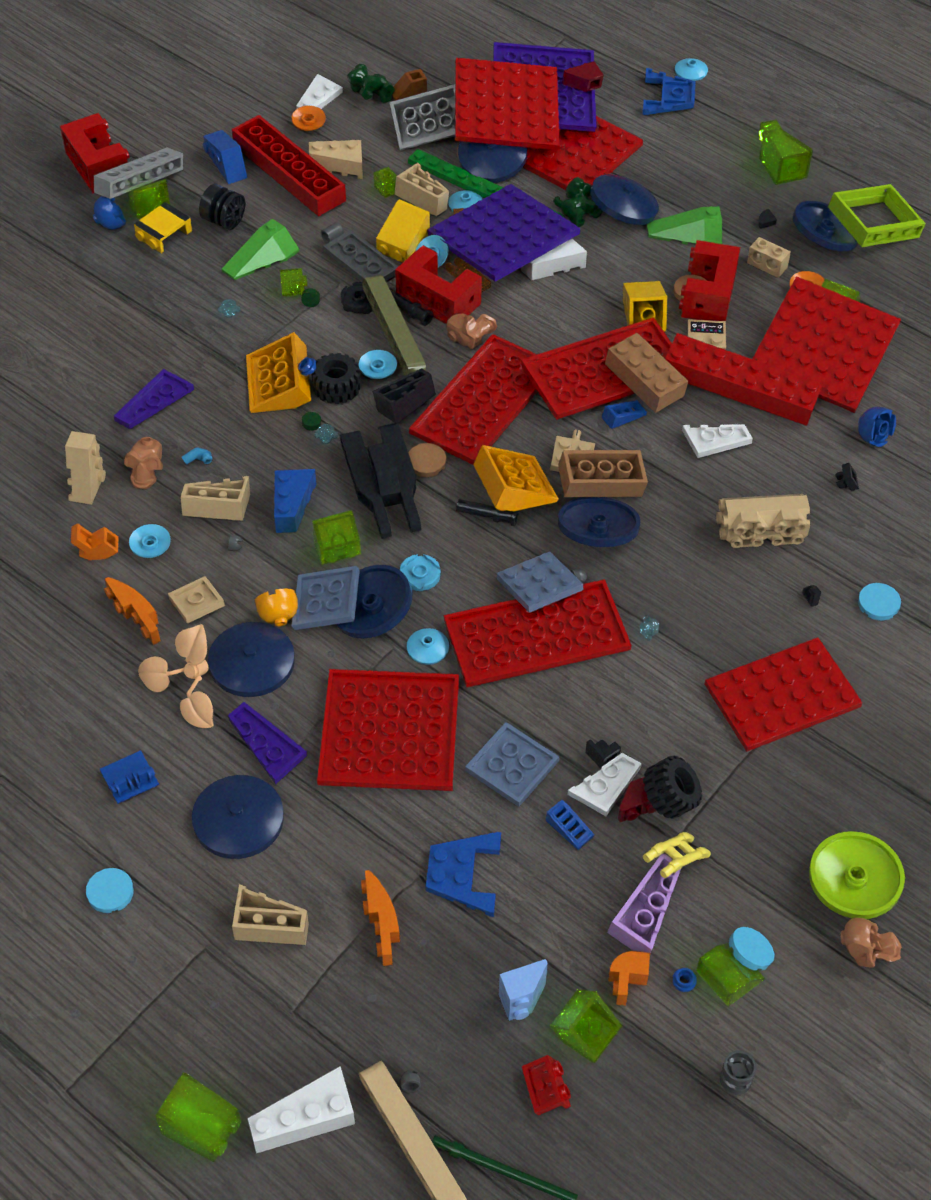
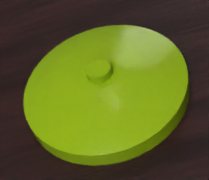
M841 832L828 837L814 851L809 866V879L816 896L829 909L848 918L871 919L887 913L898 902L904 888L905 874L898 855L884 841L862 832Z

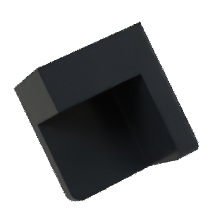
M591 739L586 742L585 753L600 769L620 755L621 747L616 742H613L611 745H608L604 740H600L596 744Z

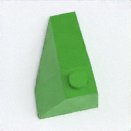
M719 206L700 207L654 220L646 225L649 238L665 241L674 239L682 241V244L686 245L688 242L696 243L697 240L722 244V217Z
M271 219L249 238L222 268V272L236 280L254 273L255 269L263 266L266 269L271 267V264L280 261L282 263L299 252V248L286 227Z

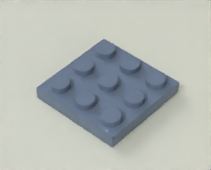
M551 552L544 553L497 573V580L529 613L583 590V583Z
M352 566L298 575L296 588L298 609L292 618L294 630L353 622L355 619L360 572L358 567Z
M505 722L465 766V771L519 807L559 762V756Z

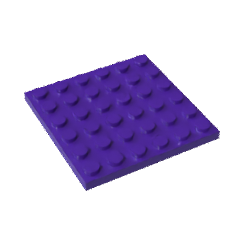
M494 42L493 61L557 67L559 129L595 132V90L584 92L562 83L564 70L594 61V50Z
M510 184L427 229L428 236L438 235L444 239L442 241L448 245V249L496 282L579 235L580 227Z

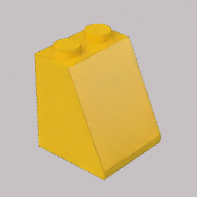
M399 199L376 237L377 250L383 255L403 263L416 251L418 244L428 237L427 229L430 228V212Z
M661 282L623 283V304L627 326L654 317L662 330L666 332L667 295Z

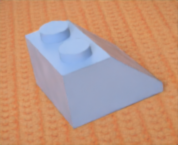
M546 959L500 974L499 997L509 1021L524 1019L533 1012L546 985L548 964Z

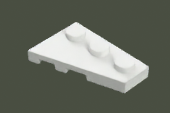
M317 74L296 105L297 109L302 106H315L322 109L343 93V87Z
M745 424L720 425L719 427L700 425L699 428H690V425H683L682 431L697 458L752 444L753 438Z
M621 753L602 766L601 770L586 777L581 784L570 788L567 795L607 816L640 770L641 763Z

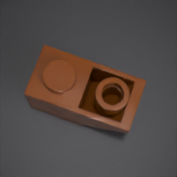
M421 69L404 73L393 86L395 88L392 94L394 101L427 92V78Z

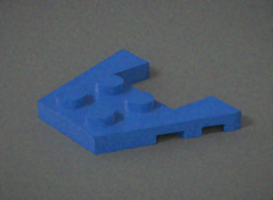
M646 68L645 83L662 84L661 101L644 100L642 115L694 108L696 81L675 76V78L668 77L664 72L660 71L658 74L652 72V69Z
M501 832L431 845L426 891L452 902L454 900L465 904L467 908L472 910L478 909L485 912V915L494 917L496 894L472 892L475 853L499 855Z

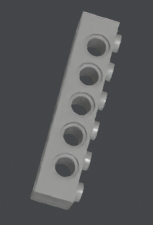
M167 147L94 175V193L111 199L183 170V153Z

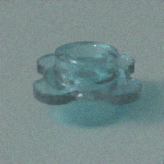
M232 299L224 300L221 306L218 307V311L224 313L227 318H231L236 312L241 310L240 306H236V302Z
M323 424L314 435L322 440L323 444H328L333 438L338 437V432L334 431L331 425Z
M645 615L643 622L640 623V631L645 635L646 640H651L652 635H656L659 631L658 622L654 618L650 619L649 615Z

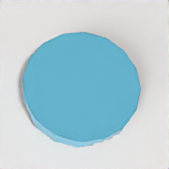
M412 555L406 558L400 566V571L407 577L412 590H429L440 580V565L429 555Z
M872 583L861 590L858 605L860 610L868 614V617L871 619L889 620L898 613L901 598L899 593L891 586L882 583Z
M106 868L96 872L89 879L86 886V896L90 905L102 913H112V911L124 909L130 903L134 894L130 876L117 868Z
M740 927L730 936L729 946L733 948V955L736 960L743 966L755 971L757 969L766 970L774 961L773 947L760 932L752 928Z

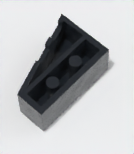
M422 368L372 391L377 411L394 423H398L436 395L432 375Z

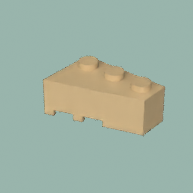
M419 163L396 176L395 195L419 208L429 211L430 214L435 216L447 210L449 191L439 181L433 180L428 171L424 172Z
M239 884L232 924L235 940L306 945L309 926L307 910L282 900L276 901L268 898L264 893L259 892L258 894Z

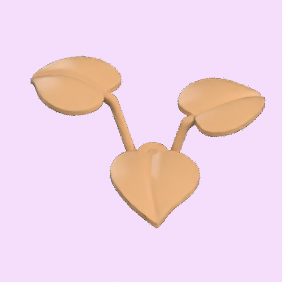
M203 624L184 629L176 636V650L180 656L186 657L185 661L188 662L185 667L167 671L168 664L166 660L154 656L145 659L140 664L138 673L145 686L154 692L164 691L169 686V675L184 672L188 678L195 679L187 692L188 698L180 702L181 714L193 726L211 728L214 726L211 700L203 692L196 691L192 693L197 683L202 680L201 676L206 674L209 668L205 660L207 654L206 634Z

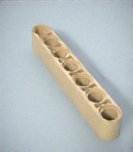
M379 1061L361 1071L359 1077L363 1086L431 1199L467 1200L384 1063Z

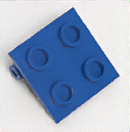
M141 750L100 768L117 804L159 785L152 766H149Z

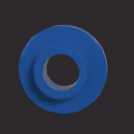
M309 357L302 359L298 369L303 376L311 375L315 371L316 360Z
M681 968L673 974L672 982L677 990L689 992L695 988L697 978L692 970ZM687 979L688 983H682L680 980Z

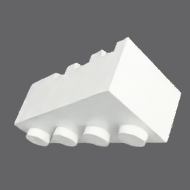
M341 1067L336 1068L248 1118L256 1153L355 1124L354 1112Z

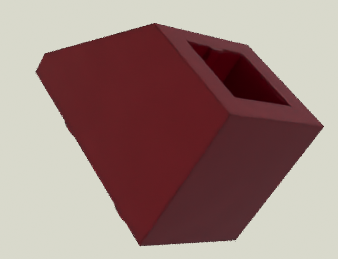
M595 61L564 70L562 83L563 85L588 92L601 88L604 75Z
M643 778L630 782L619 808V822L632 821L642 814H651L657 811L647 798Z

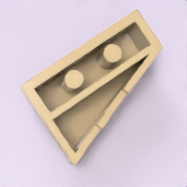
M361 140L309 142V156L330 173L335 171L342 173V176L351 174L357 175L359 179H363Z
M72 431L65 445L66 466L68 469H71V478L67 479L68 485H72L71 494L68 495L69 501L92 505L101 482L105 480L106 472L102 466L103 459L99 453L100 446L94 434Z
M249 476L242 477L243 480L230 481V478L223 479L224 482L211 484V481L185 484L180 497L182 515L243 521L250 497Z

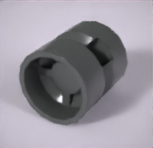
M738 1050L730 1052L726 1056L720 1074V1083L728 1093L741 1095L750 1089L756 1073L754 1058L749 1053Z

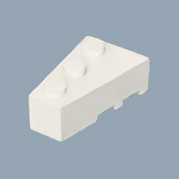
M570 239L522 266L521 271L531 280L552 276L554 272L562 270L565 273L575 267H580V269L586 268L587 251L576 241Z

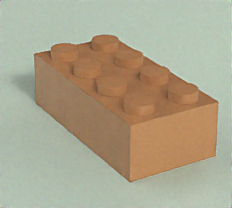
M638 333L608 349L605 365L655 413L684 397L688 380Z
M563 450L558 463L564 497H642L648 483L640 450Z

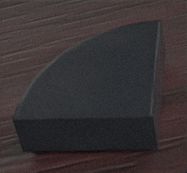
M766 209L759 216V228L762 229L776 225L777 219L769 209Z
M815 585L804 587L802 593L810 606L818 605L821 596L819 588Z

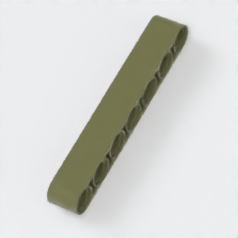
M377 275L363 278V290L404 375L406 376L421 368L426 371L425 361L384 277Z

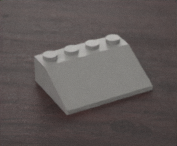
M455 84L390 102L400 151L455 136Z

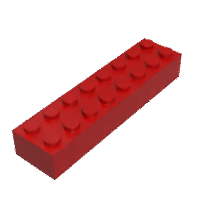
M258 115L232 129L233 140L240 145L241 152L318 217L346 201L345 184L262 116Z
M679 333L676 334L665 357L688 380L690 385L806 426L823 385Z

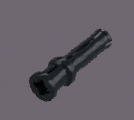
M389 288L397 306L406 311L410 318H416L423 326L428 325L432 321L433 311L424 309L420 303H413Z
M462 499L458 500L456 506L457 512L491 518L496 523L499 521L511 523V526L516 525L519 510L514 512L508 510L500 511L495 506Z

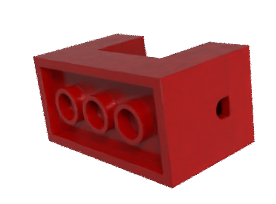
M99 113L60 126L65 153L92 194L94 193V175L128 163L130 158L127 149L123 148L120 143L109 145L111 142L110 135L107 132L109 126L106 119H103Z
M700 240L696 241L695 247H691L690 258H693V261H689L688 272H691V275L701 276L706 280L688 278L686 285H682L681 296H684V298L680 299L679 309L682 310V318L726 321L737 272L740 247Z
M424 245L395 269L396 293L413 303H420L426 310L433 311V317L445 324L453 315H470L481 304L482 277L466 269L452 283L438 276L437 252Z

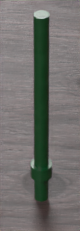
M436 1135L432 1140L435 1147L449 1152V1156L457 1159L461 1157L561 1200H577L578 1195L469 1150L462 1143L457 1141L450 1142Z

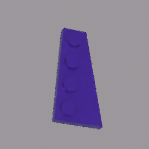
M163 369L114 415V420L131 429L193 391L194 385Z
M245 702L228 715L231 724L275 784L307 756L305 749Z

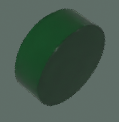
M312 288L305 289L302 292L301 301L307 307H315L320 302V293Z
M316 412L305 413L302 416V426L309 431L319 429L321 426V416Z

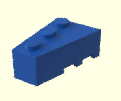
M223 130L203 136L204 151L208 153L228 184L247 178L241 147Z
M315 469L275 471L274 519L276 533L297 532L304 516L306 505L311 499V493L316 487Z

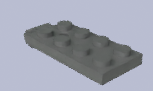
M335 222L321 231V237L327 243L323 246V251L360 281L363 278L382 275L385 281L395 276V269L398 265L351 229L344 233L342 226Z

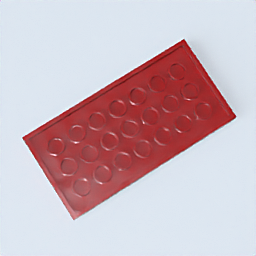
M653 317L522 359L520 365L557 420L635 394L605 365L610 347L638 333L665 358L672 343Z
M492 334L411 425L409 434L427 443L435 444L444 451L473 465L481 446L491 447L538 392L520 365L522 359L537 354Z
M605 579L583 584L582 591L530 613L514 599L444 615V623L466 688L631 650L632 646Z

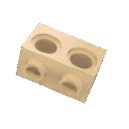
M758 237L750 246L747 263L779 278L788 268L791 251Z

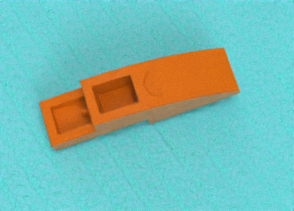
M110 577L105 578V594L109 600H114L113 604L118 614L122 613L126 620L132 617L134 623L141 626L140 630L145 639L149 638L153 645L161 642L159 631L156 627V624H158L156 610L148 600L127 584Z
M366 870V880H361L362 894H367V901H363L364 915H369L370 924L374 923L375 936L380 935L381 942L376 943L377 957H382L383 966L393 965L391 943L400 942L397 916L391 899L381 882L370 870Z

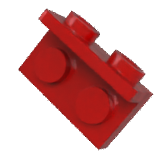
M546 1055L521 1066L535 1114L541 1115L560 1106L565 1109L571 1107L569 1102L571 1094L568 1086L563 1082L562 1075H564V1070L558 1060L556 1061L549 1055Z

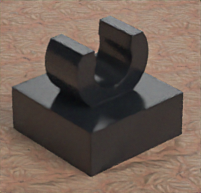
M850 463L843 464V472L835 474L837 480H841L836 482L837 486L840 489L848 486L851 491L859 489L857 473Z

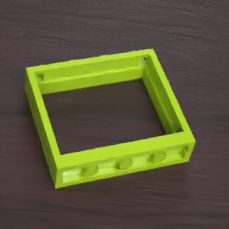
M891 184L834 192L828 208L861 247L919 238L926 224ZM884 202L901 223L867 228L850 207Z

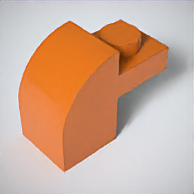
M78 523L71 527V543L79 548L80 557L87 560H102L118 553V536L106 527L93 533Z
M629 951L620 954L612 962L608 981L613 982L612 995L617 996L616 1005L626 1006L628 984L647 985L650 953Z

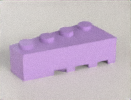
M664 853L659 856L619 911L607 932L632 951L651 953L681 870L679 869L669 877L663 878L660 875V871L673 860Z

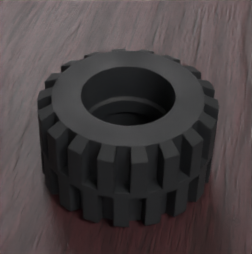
M330 353L328 356L324 355L321 356L322 359L316 360V369L312 373V385L315 395L320 397V400H326L330 404L332 402L339 404V402L345 403L348 399L352 400L354 396H357L358 390L361 387L360 368L353 357L349 358V355H342L341 353Z
M675 755L669 756L650 766L645 771V778H643L644 790L651 805L660 815L663 814L665 818L674 819L700 805V800H702L700 780L696 772L691 768V765L688 762L686 763L683 758Z

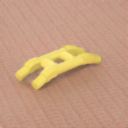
M681 832L669 840L654 845L651 850L643 855V859L649 863L664 852L668 854L673 860L660 871V875L663 878H667L691 862L709 858L711 853L704 847L693 849L688 844L693 842V835L688 832ZM678 846L686 855L682 856L674 847Z

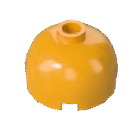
M276 589V594L269 595L268 592L257 596L255 604L258 615L269 624L284 626L297 612L298 599L293 589Z

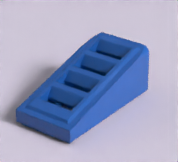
M635 400L605 406L602 419L612 429L645 416L647 411Z
M563 800L547 811L546 822L577 850L594 837V833ZM568 819L569 822L563 825V822ZM575 825L576 828L570 832L569 829ZM582 831L584 834L576 839L575 836Z

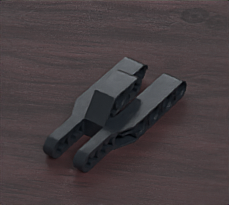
M393 423L378 426L382 443L367 446L368 454L360 431L340 434L342 450L357 498L373 513L381 539L392 537L391 526L385 507L397 504L402 505L410 532L421 531V521L414 502L417 488L416 474L399 424Z

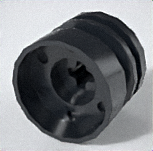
M214 183L205 190L201 197L199 214L202 219L232 230L243 218L246 207L245 197Z

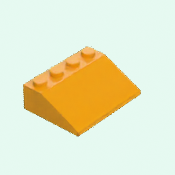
M295 332L246 355L249 409L251 413L294 409L311 401L309 375L303 376L298 369L299 363L307 357V348Z
M486 445L481 446L473 465L496 509L514 512L558 501L559 498L535 456Z

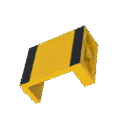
M166 202L134 224L136 238L161 254L164 252L162 241L178 229L187 235L192 232L190 217Z

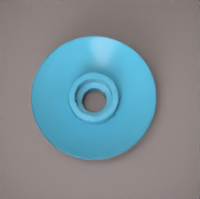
M688 58L680 60L675 65V73L679 77L697 81L707 75L708 67L698 59Z
M458 191L450 196L448 206L457 214L483 198L473 191Z
M430 235L418 244L416 251L424 245L437 252L439 268L447 259L448 245L442 241L444 240L442 237Z
M372 350L360 358L359 368L366 377L383 379L395 372L397 360L394 355L387 351Z
M156 524L143 525L137 528L129 538L132 552L143 558H153L163 554L169 548L171 542L169 532L164 527Z
M421 629L409 637L407 652L414 661L420 664H435L447 656L449 641L442 632L436 629Z

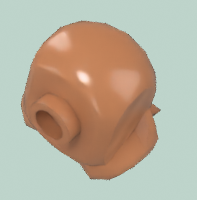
M456 314L447 320V335L451 341H456L462 346L474 349L482 343V336L496 330V320L486 314H482L477 320L470 315Z
M143 437L138 440L131 451L125 456L124 465L133 468L130 480L135 488H150L157 479L154 471L163 469L161 462L162 445L151 437Z
M865 918L850 919L845 924V929L841 931L842 945L846 946L849 954L859 966L873 968L876 959L893 962L901 958L900 952L902 947L893 932L879 934L877 924Z

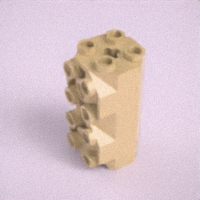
M788 494L719 499L718 506L720 512L716 513V521L721 526L719 530L720 540H727L733 548L759 547L766 538L771 540L774 546L785 544L798 545L804 542V538L808 536L810 520H807V514H810V507L807 495Z

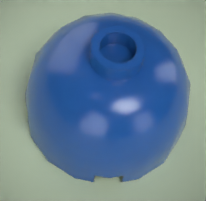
M101 196L94 204L95 214H93L95 222L109 230H115L126 225V219L120 206L112 202L115 198L109 199Z
M871 407L867 409L858 421V431L861 438L868 444L876 447L885 445L888 442L885 439L889 435H893L896 427V416L892 414L893 411L885 407Z

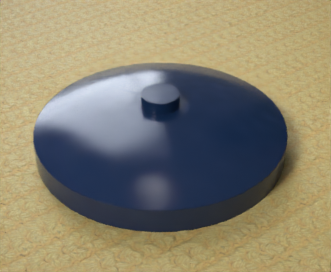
M460 141L458 158L462 169L474 176L497 183L510 179L523 168L527 159V147Z
M614 174L598 176L590 189L593 201L602 211L625 223L634 225L648 224L655 219L659 210L657 200L648 189L624 176Z
M804 201L797 205L792 216L793 222L806 238L822 247L835 251H850L858 246V242L828 208L829 204L819 201Z
M582 497L566 503L560 509L558 526L564 535L578 543L594 547H614L626 544L638 535L640 517L631 506L619 500L607 497Z
M373 565L360 569L355 619L353 622L336 624L337 627L344 634L361 639L376 637L394 628L405 617L412 603L413 592L407 577L399 569L388 565Z
M245 622L226 629L214 640L208 654L209 670L215 683L226 692L242 697L262 696L278 689L290 677L295 663L293 645L288 636L279 628L263 622Z
M248 775L228 776L213 782L199 795L192 811V824L198 841L209 852L228 859H242L261 853L277 839L284 822L283 805L276 790L267 782Z

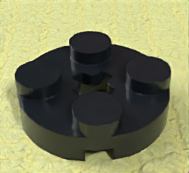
M362 282L352 283L353 286L348 288L345 286L342 289L341 303L345 311L363 314L372 312V307L363 290Z

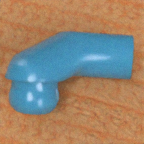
M198 447L182 456L186 465L195 459L203 461L204 464H209L213 458L210 451Z

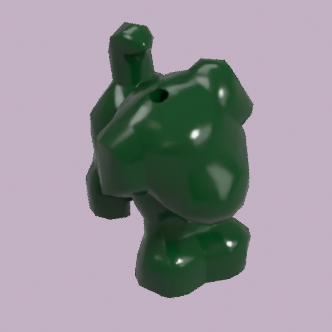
M357 64L347 75L351 89L355 93L360 91L361 96L365 100L370 99L373 96L372 93L378 94L382 103H387L391 100L392 94L395 91L393 85L383 75H369L366 65Z
M576 177L569 182L566 188V196L569 199L562 201L559 196H556L553 202L557 207L561 208L563 214L569 217L573 224L581 227L585 222L582 219L583 214L588 213L593 218H598L603 211L595 204L593 199H589L592 185Z

